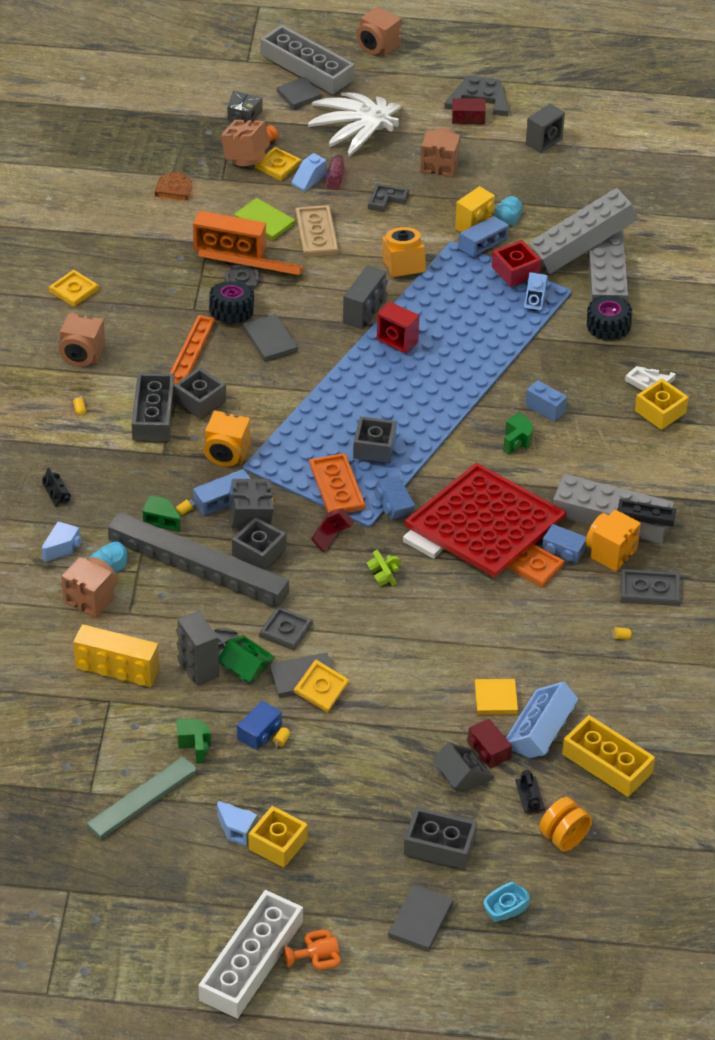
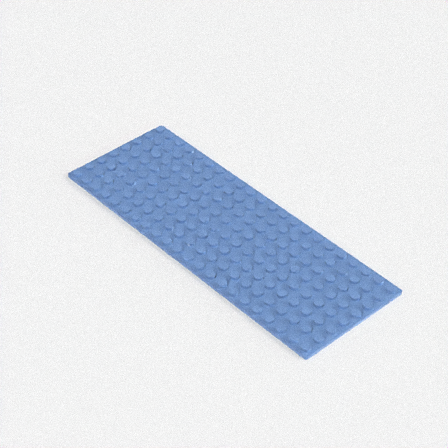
M449 242L426 267V272H422L394 302V304L420 315L418 343L406 354L378 341L376 321L243 465L244 471L261 479H270L272 484L325 508L309 466V459L346 453L366 505V510L351 512L348 515L353 521L365 527H371L384 513L381 500L375 496V487L378 481L400 476L403 485L406 487L571 295V290L548 280L542 310L524 308L528 281L510 287L491 267L492 257L483 253L472 257L459 249L457 242ZM360 416L397 421L396 440L390 463L353 458V443Z

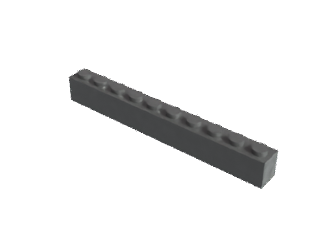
M121 512L108 526V538L112 542H120L131 550L212 581L215 584L227 587L232 591H237L267 605L277 608L289 594V579Z

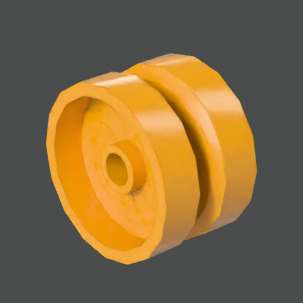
M563 797L546 811L540 821L539 832L546 839L552 840V843L560 851L566 852L573 849L584 839L590 830L593 818L586 810L579 808L573 799Z

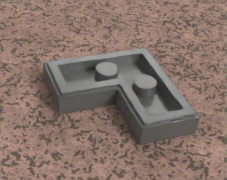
M376 184L368 203V209L384 212L388 202L405 205L409 189Z

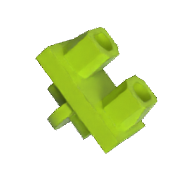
M377 549L373 552L375 557L366 563L372 574L382 569L381 572L374 575L379 586L385 585L388 582L394 586L397 582L391 571H399L401 560L397 556L388 555L386 557L387 560L384 561Z

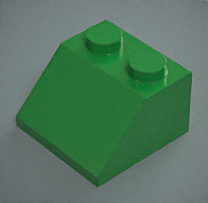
M245 635L229 639L219 656V661L222 662L224 668L235 671L238 677L246 682L256 680L269 666V663H272L275 659V656Z

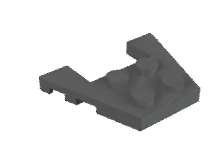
M467 76L445 101L444 108L452 109V98L485 99V103L495 104L493 115L508 116V106L499 79Z

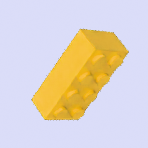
M83 624L73 641L75 668L82 671H89L148 687L152 686L159 672L158 643Z
M590 715L564 738L562 755L627 797L653 773L655 763L653 755Z

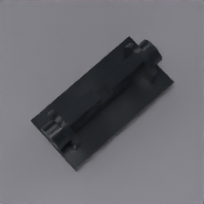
M48 468L42 478V484L53 504L57 507L59 502H69L71 495L67 488L64 487L60 475L56 472L52 473L50 468Z
M524 770L521 778L515 779L524 813L543 811L545 807L536 777H533L529 770Z

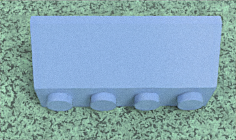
M564 681L535 690L506 737L512 745L513 752L533 758L537 756L542 757L549 751V746L557 738V733L566 723V718L574 710V705L578 700V697Z

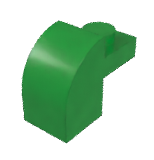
M519 412L506 421L505 435L507 436L504 437L503 451L508 455L514 450H518L521 446L528 449L532 443V422Z
M177 719L178 749L195 747L196 763H204V754H208V746H211V731L209 727L197 719Z

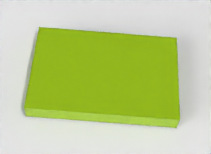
M255 198L234 214V217L265 222L266 238L272 241L295 225V219L258 198Z

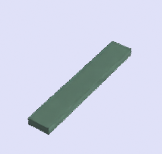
M183 756L87 823V828L100 840L195 775L197 768Z

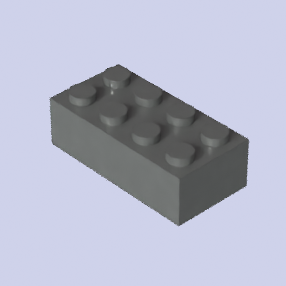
M137 374L132 416V440L170 441L175 374Z

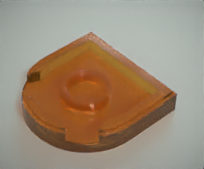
M170 172L164 174L158 180L154 191L155 196L188 200L192 190V181L184 173Z

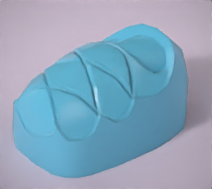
M508 196L496 206L494 216L514 226L521 217L522 202L517 197Z
M112 542L92 553L90 557L103 560L116 573L126 567L128 553L122 543Z
M514 882L502 885L484 899L485 911L494 922L515 917L524 912L530 905L528 891Z

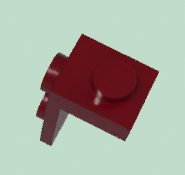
M343 508L326 515L311 540L322 552H325L338 532L350 528L354 521Z

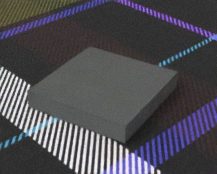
M305 77L277 87L279 95L293 109L321 99V93Z
M277 607L260 630L259 637L295 651L313 625V620Z

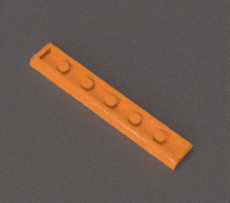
M209 248L200 249L198 254L200 257L300 275L304 271V267L300 265Z
M197 316L170 374H175V384L192 373L215 325L214 318Z

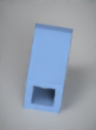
M529 273L524 308L542 310L547 290L548 275Z
M218 801L217 818L227 839L247 846L249 843L248 834L257 824V814L249 810L237 808L232 804Z

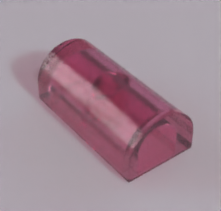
M336 155L331 159L325 179V185L329 189L338 190L340 188L345 170L342 155Z

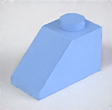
M315 153L304 159L291 185L305 192L326 176V159Z
M58 521L42 546L43 561L47 562L72 554L75 548L81 544L82 537L80 536L79 527Z

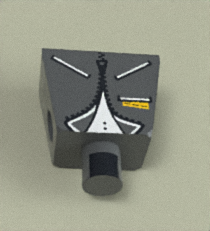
M233 90L227 107L230 123L234 120H244V123L248 120L253 122L263 111V98Z

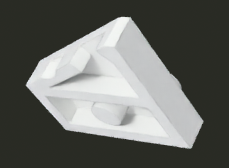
M636 366L626 375L625 381L643 391L661 378L668 383L673 382L676 374L670 372V375L659 374V370Z

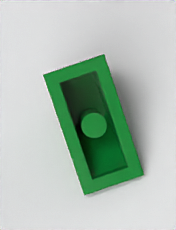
M150 495L143 509V522L158 528L180 532V515L171 502L166 498Z

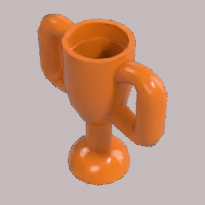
M325 929L312 931L305 935L306 949L293 951L292 948L283 946L287 968H290L295 963V960L306 957L312 959L313 967L317 970L336 968L341 962L337 939L335 936H332L330 931Z

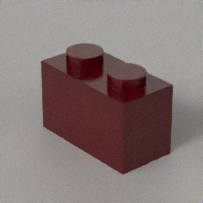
M452 98V124H485V99Z
M490 718L469 727L467 742L478 753L480 760L485 762L489 768L511 759L512 745Z

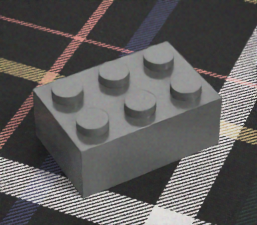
M370 265L364 268L343 297V323L359 329H363L366 324H369L372 315L378 312L379 306L387 298L386 286L388 279H386L385 270Z
M200 611L177 619L178 628H176V633L178 636L177 648L179 650L177 659L179 664L186 668L188 677L191 680L193 679L197 686L218 678V636Z
M416 807L404 839V855L466 870L476 840L477 821Z

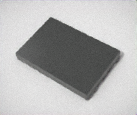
M276 314L243 323L244 331L264 361L298 352L297 345Z
M621 569L620 602L679 606L680 573Z
M328 653L269 663V670L278 697L296 695L293 693L294 688L315 659L333 669Z
M413 884L388 932V937L429 952L453 904V898Z

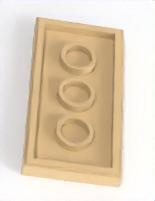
M330 206L295 208L304 257L338 255V245Z

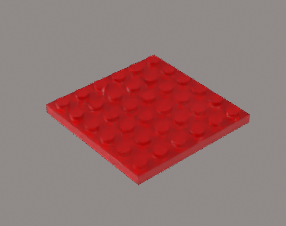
M476 462L405 520V527L496 578L543 538L552 524L558 525L566 518V511Z

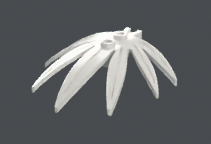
M345 92L341 93V96H347L352 99L325 98L312 102V106H324L345 111L327 113L314 118L308 123V127L356 121L343 127L329 141V147H332L357 133L348 150V157H351L375 130L386 128L392 132L394 126H399V119L390 115L400 110L401 105L389 103L386 106V100L376 96L377 105H375L371 99L362 94Z

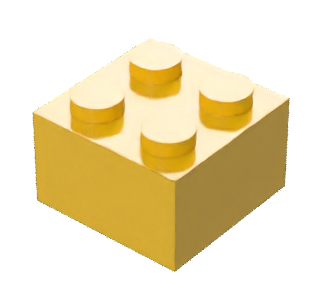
M479 186L456 202L455 229L463 232L494 216L495 195Z
M661 378L637 394L635 412L662 430L687 413L689 397Z
M271 806L248 834L249 850L285 868L308 840V824Z

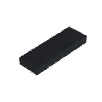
M619 499L617 511L634 520L670 527L674 526L677 510L675 508Z

